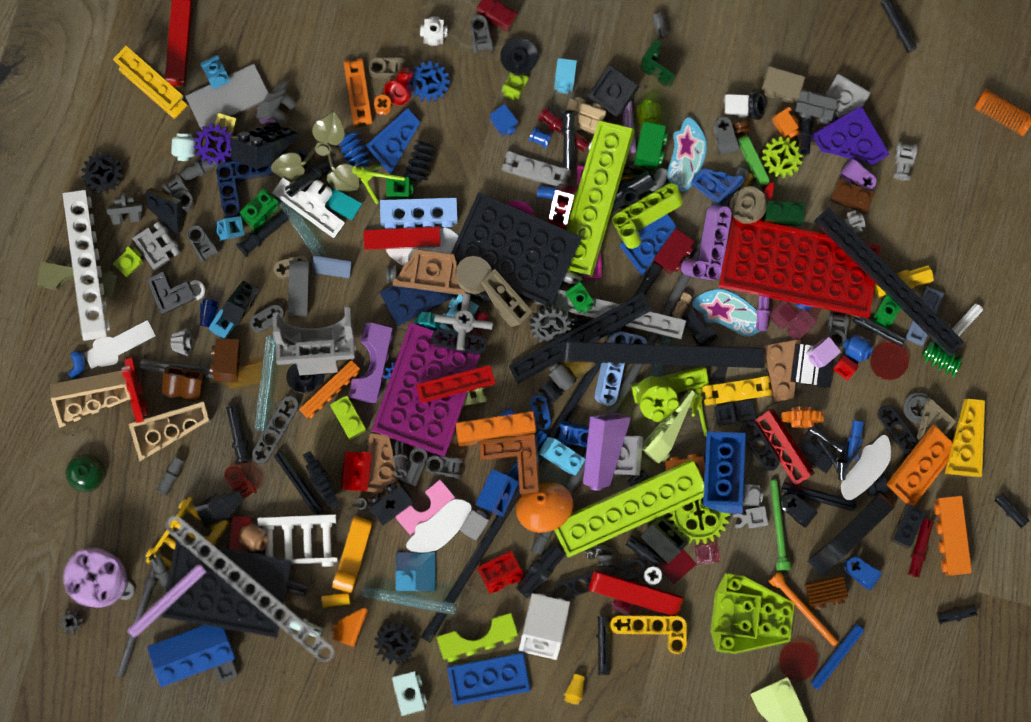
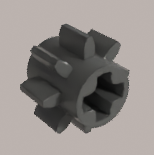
M67 611L66 617L60 616L63 619V623H60L59 626L65 627L63 633L71 630V633L75 635L76 629H83L80 626V622H83L84 619L78 618L79 612H76L73 616L71 611ZM74 618L75 626L68 627V619Z

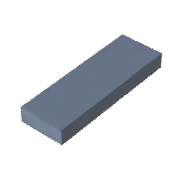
M926 286L921 299L937 313L944 293ZM912 320L906 334V340L923 346L927 334Z

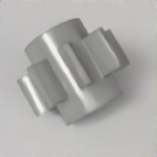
M856 210L848 212L846 218L842 220L855 234L861 233L862 228L865 227L863 215L861 213L856 214Z

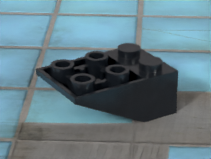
M275 122L268 123L264 127L253 128L249 132H241L237 136L231 137V159L255 169L271 165L299 137V133L291 130V128L282 127Z

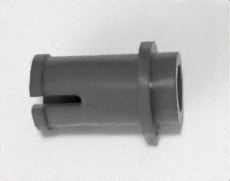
M663 13L652 15L653 19L651 21L654 22L658 38L669 35L670 33L665 22L666 16H663Z

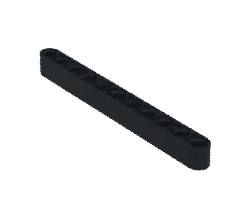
M562 341L561 361L765 368L766 349Z

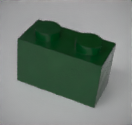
M767 201L764 222L782 225H802L804 222L805 203Z

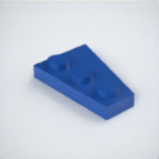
M407 108L365 146L389 174L393 172L420 122Z
M666 214L638 231L642 239L638 247L630 249L626 247L624 242L619 245L641 276L677 226Z

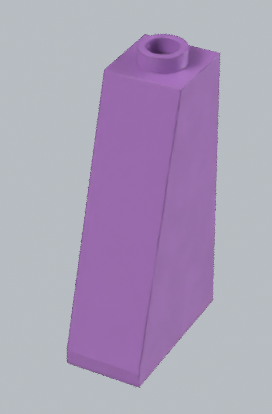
M619 413L590 417L583 484L590 486V489L602 490V488L611 485L630 423V417Z

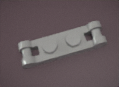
M510 151L506 152V161L501 168L504 172L553 187H558L559 183L568 185L566 182L572 173L571 170L517 155ZM513 161L519 162L517 168L512 166ZM555 174L561 175L558 181L554 180Z

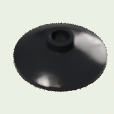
M515 38L503 46L500 60L502 66L508 72L515 75H524L532 71L536 66L538 52L530 41L523 38ZM520 56L522 61H517L515 58Z
M297 363L288 369L286 375L289 387L293 391L302 394L316 391L322 386L325 379V373L299 375Z

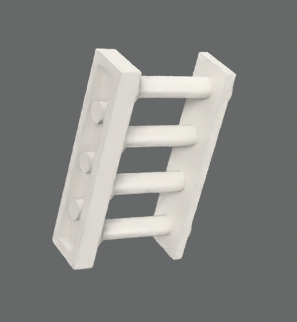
M336 515L258 518V526L263 527L269 539L268 545L265 548V556L273 557L272 530H274V526H282L284 530L286 560H292V564L322 563L323 567L334 566V563L338 562V558H332L331 527L332 524H337ZM321 524V528H323L324 558H312L311 528H313V525ZM296 525H301L304 533V559H293L292 529Z

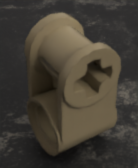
M374 58L369 63V74L376 79H392L397 77L398 70L403 67L405 59ZM378 64L383 69L380 72H376L372 67Z

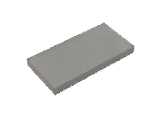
M254 64L229 75L230 82L214 90L210 84L185 96L202 131L203 126L209 128V124L213 123L215 125L218 113L233 117L260 104L265 99L268 92Z

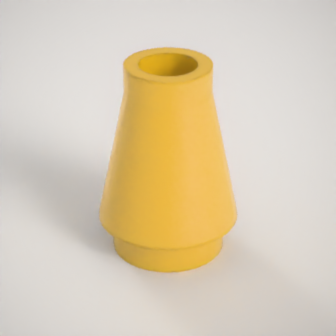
M577 674L573 675L564 693V700L566 702L579 705L583 698L585 677Z

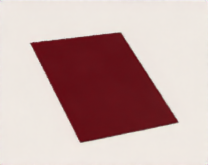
M682 549L669 564L663 559L658 567L675 584L697 564Z

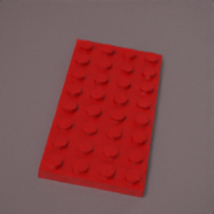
M733 215L731 217L718 287L869 318L875 282L828 235L759 220L750 224L741 223ZM865 243L878 257L880 256L881 246Z

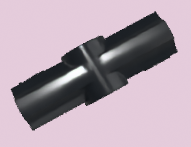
M650 171L644 172L633 180H624L619 184L611 213L625 204H635L639 199V195L657 185Z
M553 544L544 556L538 559L529 569V573L517 585L516 589L528 599L537 590L539 585L543 584L553 573V569L566 554Z

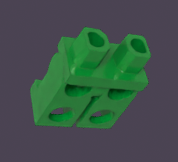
M263 188L240 211L241 219L255 232L266 221V217L269 218L280 205Z

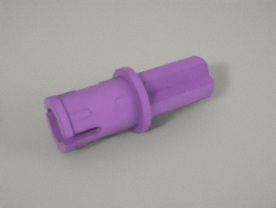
M759 296L758 310L755 311L757 313L755 330L768 331L769 314H771L768 311V297Z

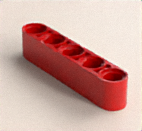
M192 0L171 1L165 80L172 86L185 87Z
M596 570L593 572L588 590L677 617L684 599L682 596Z

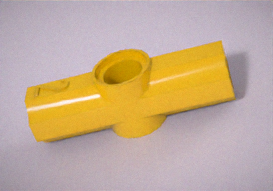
M929 265L911 271L905 270L896 273L911 289L934 281ZM875 283L874 289L878 298L886 296L887 294Z

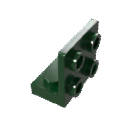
M655 39L643 56L640 67H642V71L645 74L657 77V81L660 84L671 87L676 75L657 63L662 52L660 50L662 43Z

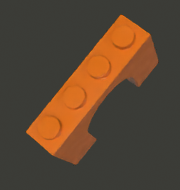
M533 412L456 423L459 447L475 445L479 441L496 437L532 435L536 432Z

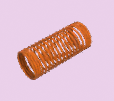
M985 88L974 109L980 112L987 101L981 112L982 114L989 104L984 113L986 115L993 104L987 115L989 117L994 109L990 116L991 119L998 109L993 120H995L1002 109L996 119V122H998L1004 112L999 121V124L1002 122V125H1004L1012 112L1005 127L1014 115L1008 129L1017 117L1011 130L1016 125L1014 132L1017 130L1016 133L1023 137L1031 126V113H1025V110L1022 111V108L1020 109L1013 103L1011 104L1004 98L1002 99L999 95L996 96V93L993 94V91L990 92V90Z

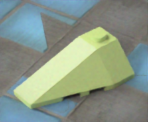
M688 390L678 401V408L674 413L663 419L643 442L642 451L656 463H664L669 458V452L674 445L695 394L694 391Z

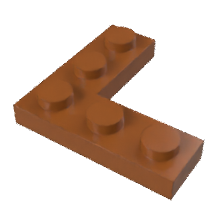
M532 434L479 441L480 458L482 461L511 457L518 458L520 494L541 493L537 435Z

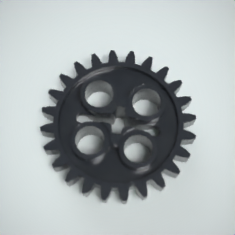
M311 450L303 454L307 463L305 467L311 476L310 480L316 491H319L324 502L328 501L332 510L339 507L340 504L336 498L338 494L332 485L333 481L327 470H324L319 459L316 460Z

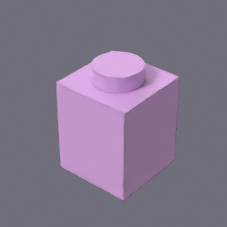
M827 337L819 341L806 354L809 356L810 363L819 368L828 364L841 351L831 338Z

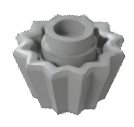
M183 329L172 334L170 342L172 351L186 356L191 353V349L194 346V338L190 330Z

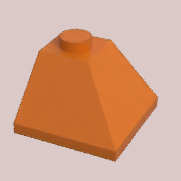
M363 608L339 620L338 624L334 623L331 630L332 639L355 647L368 610Z

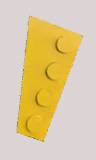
M964 399L945 474L982 477L985 400Z

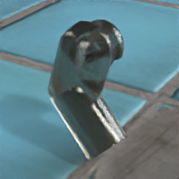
M604 543L597 544L586 549L585 556L588 559H594L600 553L611 555L613 546Z

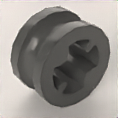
M396 265L392 268L386 266V280L389 283L396 278Z
M596 556V559L599 561L597 566H614L612 562L614 556Z

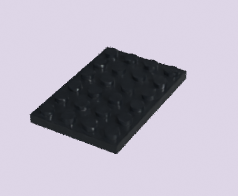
M478 192L451 254L454 255L457 266L466 257L476 256L484 259L491 266L492 270L495 269L516 293L551 308L583 238Z
M176 540L166 594L197 565H201L206 572L162 612V618L278 638L280 626L184 544ZM207 545L201 548L202 556L210 555V547ZM216 547L284 605L292 560ZM219 558L216 561V567L218 569L225 567V560ZM233 571L231 573V580L233 582L240 580L241 575L239 571ZM250 583L246 586L245 590L247 594L251 595L255 593L256 587ZM264 596L261 598L260 603L263 607H268L271 604V600L268 596ZM278 609L275 613L278 620L282 618L283 609Z

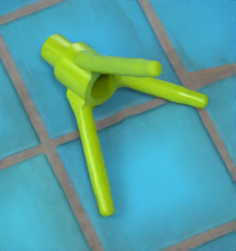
M381 165L361 166L360 168L354 166L352 173L361 178L376 204L379 201L368 183L372 176L405 180V177L373 172V170L381 168Z
M696 388L689 407L692 408L691 415L693 417L696 411H699L704 436L707 437V427L702 408L703 391Z

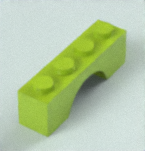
M509 613L492 619L489 633L480 640H465L455 631L439 636L437 640L443 659H448V662L460 659L459 655L464 653L467 656L478 653L477 649L485 647V650L497 647V642L503 641L504 644L515 641L514 637L518 636L512 615Z

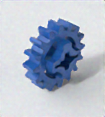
M429 61L426 66L421 62V68L415 66L416 73L413 72V79H411L410 84H413L411 86L412 91L415 90L414 97L419 95L421 102L424 98L427 99V103H430L432 98L437 102L438 96L444 97L443 91L448 92V88L445 85H450V81L445 79L449 77V74H443L445 68L439 69V63L432 66L431 61ZM437 73L440 75L442 83L437 80ZM432 79V83L426 85V81ZM417 81L422 85V90L418 88Z

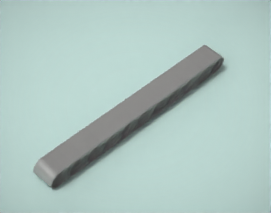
M179 517L168 519L166 528L169 533L319 660L329 661L334 657L335 650L331 644L188 523ZM175 520L181 523V528L178 531L171 529V524ZM189 533H194L196 536V540L192 544H188L186 541V536ZM207 545L210 547L211 553L204 557L201 554V548ZM219 558H223L226 562L223 569L216 567V561ZM233 571H239L241 575L240 580L237 582L231 580V573ZM250 583L256 587L255 593L251 595L247 594L245 590L246 586ZM264 596H268L271 600V604L268 607H263L260 603L261 598ZM278 609H283L286 613L283 620H278L275 616ZM294 621L299 622L301 625V629L297 633L292 632L290 629V625ZM308 634H313L316 638L315 644L311 646L305 642ZM323 647H328L331 650V655L328 658H323L320 654V650Z

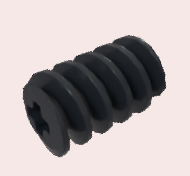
M415 140L419 145L413 146L416 152H412L411 157L414 159L408 161L411 166L406 168V171L409 173L404 174V177H409V180L415 182H422V180H428L424 173H430L431 171L426 166L433 165L428 160L435 159L431 152H437V149L427 142Z

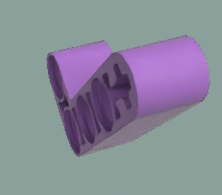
M711 205L707 209L699 259H686L683 261L681 270L684 275L708 280H717L720 277L731 222V210L728 207Z

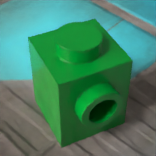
M886 295L873 317L876 318L877 323L883 326H890L901 308Z

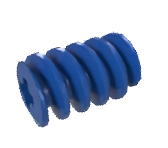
M359 131L345 134L339 146L343 147L341 152L346 154L344 159L348 161L347 163L359 168L361 166L371 167L367 166L371 159H364L368 152L361 151L365 148V145H359L362 138H356Z

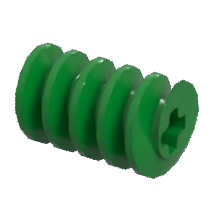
M933 340L928 343L920 359L924 356L926 357L925 363L932 360L931 367L939 364L938 371L946 368L945 375L952 372V379L956 376L963 363L961 355L955 358L956 353L954 352L949 357L938 345L935 347Z

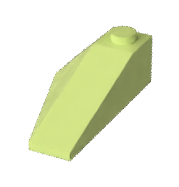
M788 677L750 694L758 712L768 722H808Z

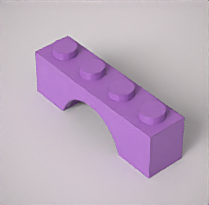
M364 323L360 342L369 351L370 365L363 376L352 379L348 398L366 403H376L381 393L379 388L385 375L384 365L389 356L387 352L388 346L393 337L391 333L392 328L375 323Z

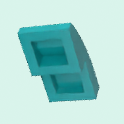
M329 187L332 190V195L326 202L325 207L353 221L362 204L342 192Z

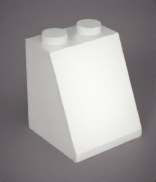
M532 593L519 651L556 660L562 642L570 602L562 598L554 599L546 597L544 594Z

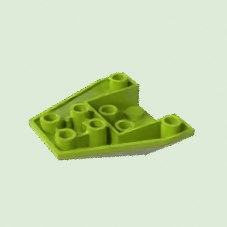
M724 574L714 596L710 632L715 650L736 654L790 642L795 604L745 576Z

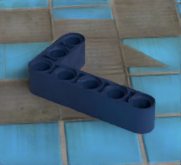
M303 150L290 151L298 153L305 158L308 156ZM310 160L303 165L304 169L309 167ZM237 161L225 162L217 167L216 175L222 210L226 218L240 216L241 207L236 182L277 175L271 170V165H268V168L264 171L248 166L249 171L246 174L240 173L239 170L242 166L247 165ZM224 169L231 171L227 177H222L221 172ZM226 188H233L234 191L231 195H224ZM230 206L237 208L234 214L227 213V209Z

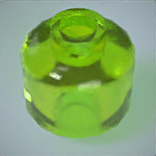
M647 99L637 106V119L641 126L643 121L658 125L661 123V107L657 102Z

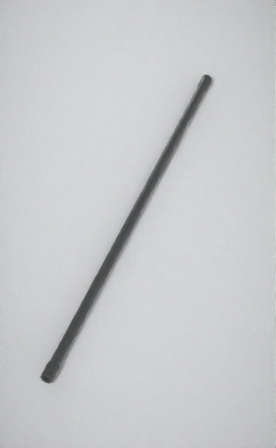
M739 167L734 176L740 175L745 181L749 172ZM742 184L721 204V206H726L729 208L732 196L736 191L739 190ZM702 238L690 259H699ZM682 273L661 311V315H671L691 276ZM650 332L646 339L647 344H655L660 334ZM643 364L632 365L619 389L616 402L609 407L606 414L619 411L631 388V384L634 383ZM585 451V453H584V455H583V458H585V460H586V451ZM585 461L576 476L572 475L566 486L571 496L584 475ZM553 530L541 532L531 551L541 556Z

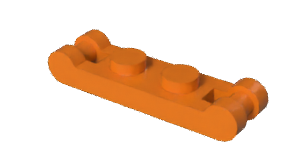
M362 58L351 62L345 60L343 62L353 126H359V124L363 123L367 125L372 124ZM358 68V72L351 73L350 69ZM365 111V116L358 117L357 112Z

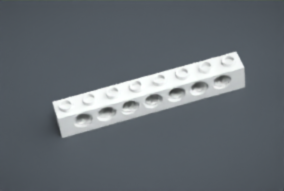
M86 190L62 193L83 341L106 338V330L110 329L108 319H104L103 314L107 312L106 302L101 300V295L105 294L103 283L99 284L98 279L102 277L101 267L96 265V260L100 259L98 248L94 249L93 244L97 242L96 232L91 230V225H95L93 214H89L88 209L92 208L91 197H87ZM76 211H83L82 214H75ZM79 228H85V229H86V230L83 231V232L77 231ZM82 245L88 246L86 249H80ZM86 262L91 263V264H90L89 266H87V267L82 266L83 263H86ZM87 280H93V283L91 284H85L84 282ZM88 298H96V300L93 302L87 301ZM92 315H97V316H99V317H98L97 319H95V320L89 319L90 316H92Z

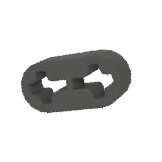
M272 305L254 315L250 320L251 329L261 333L273 326V317L270 319L267 317L271 316L272 310L275 309L276 312H281L279 314L283 320V309L278 305ZM266 318V321L262 323L261 328H259L258 326H253L256 324V319L262 321Z

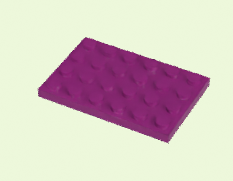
M410 322L371 431L445 457L467 392L420 404L415 385L473 370L476 368L480 355L437 348L431 343L433 330ZM439 334L437 337H435L436 339H438V343H441L442 340L448 341L447 345H450L451 337L445 339L442 338V334ZM454 338V341H453V342H454V345L457 347V340H458V339H455V338ZM468 343L466 349H469L471 344Z

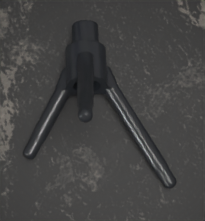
M818 437V442L836 468L838 480H845L846 473H848L851 463L860 453L862 446H859L850 459L846 460L849 448V441L846 439L843 457L836 461L825 443Z

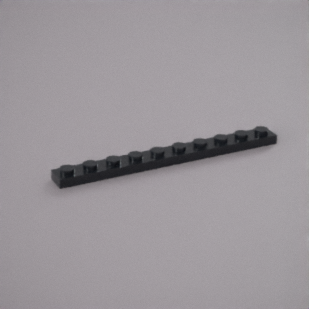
M829 207L814 220L949 357L964 344V341Z

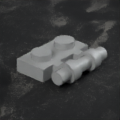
M160 221L154 224L157 230L155 233L152 234L149 228L132 238L154 271L170 261L166 255L168 252L171 251L175 257L181 253L177 242L172 240L168 234L169 230ZM160 237H162V239L167 244L163 248L157 241V239H159Z

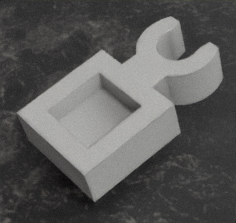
M765 506L746 509V515L744 516L742 514L733 515V518L738 517L741 519V523L735 525V528H741L745 524H748V529L768 526Z

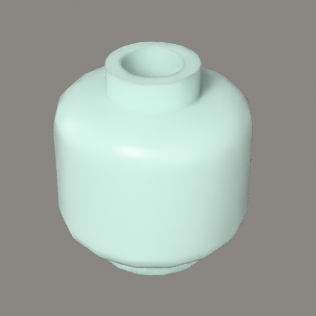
M177 133V136L172 138L171 153L173 156L178 157L179 161H189V157L196 155V149L193 147L196 145V141H194L192 134Z

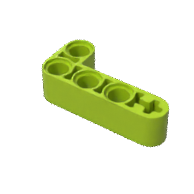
M667 184L615 214L612 222L626 247L633 249L642 242L638 230L680 207L684 199L676 184Z

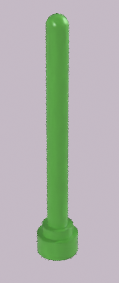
M772 479L770 485L779 553L776 570L787 571L792 570V564L786 555L777 479Z

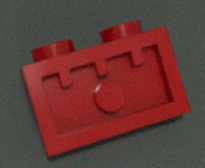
M344 452L340 487L342 490L368 491L372 453Z
M512 551L477 567L489 594L499 592L503 587L515 584L524 577Z

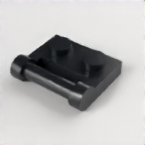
M814 424L798 447L809 463L827 474L833 462L823 448L811 440L812 436L820 437L822 441L834 448L835 451L832 455L835 459L838 458L846 445L842 442H837L818 429L819 426Z

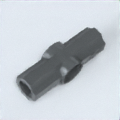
M414 446L406 465L407 475L401 477L400 482L416 487L427 462L429 451ZM416 453H421L424 459L421 462H416L413 456Z

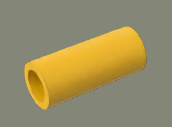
M349 593L321 596L323 608L350 604Z

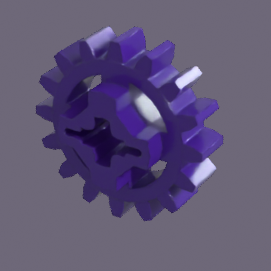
M213 123L209 124V129L203 126V132L197 131L199 138H194L198 145L193 147L199 149L196 155L203 156L201 161L208 159V164L210 165L213 161H215L216 165L220 164V160L227 162L226 156L231 157L230 137L233 133L227 134L228 128L224 127L221 129V124H217L216 128H214ZM212 131H217L222 135L219 137L215 136ZM204 137L206 138L205 146L202 145ZM212 140L218 141L217 148L211 147L213 144ZM227 142V147H226V150L224 151V150H223V146H224V143ZM214 152L218 157L209 156L207 153Z

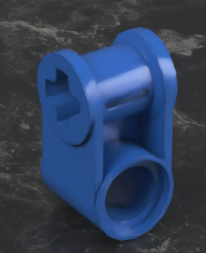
M567 421L559 423L561 428L559 437L556 440L564 445L587 447L588 438L582 439L581 435L585 432L589 433L588 425Z
M858 557L847 559L843 565L844 571L870 591L882 576L877 569ZM851 563H856V570H851Z

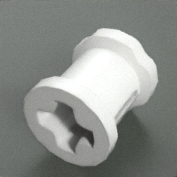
M650 567L644 572L643 578L647 584L655 585L661 580L662 573L658 568ZM655 571V575L658 577L650 581V577L647 575Z

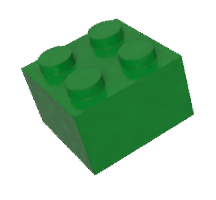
M643 121L634 165L655 171L657 165L661 166L664 151L661 148H665L668 132H665L666 126Z

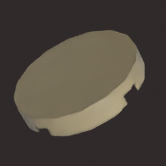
M746 186L734 193L730 200L729 208L737 221L750 224L756 222L764 215L767 209V199L760 189L754 186Z
M466 257L456 267L455 279L462 290L471 294H479L485 291L481 281L492 271V268L487 261L480 257Z

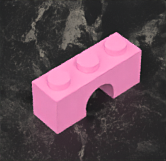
M441 480L425 492L431 500V506L427 511L417 512L412 506H409L395 517L410 536L415 534L416 525L427 522L447 503L455 499Z

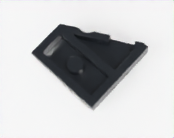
M149 188L146 191L147 208L174 233H180L182 231V200Z

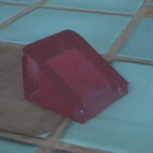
M717 543L694 546L697 565L720 562Z
M614 598L610 607L622 615L628 616L633 604Z

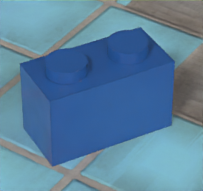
M491 470L476 505L503 517L519 482L508 475Z

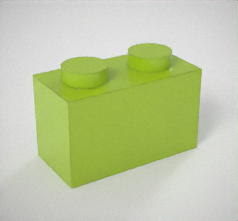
M347 396L330 405L349 440L366 432V428Z

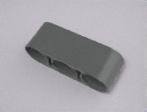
M289 261L288 316L307 317L309 261Z

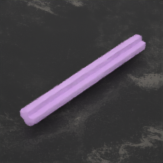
M197 565L128 629L131 636L137 637L205 574V569L201 565Z

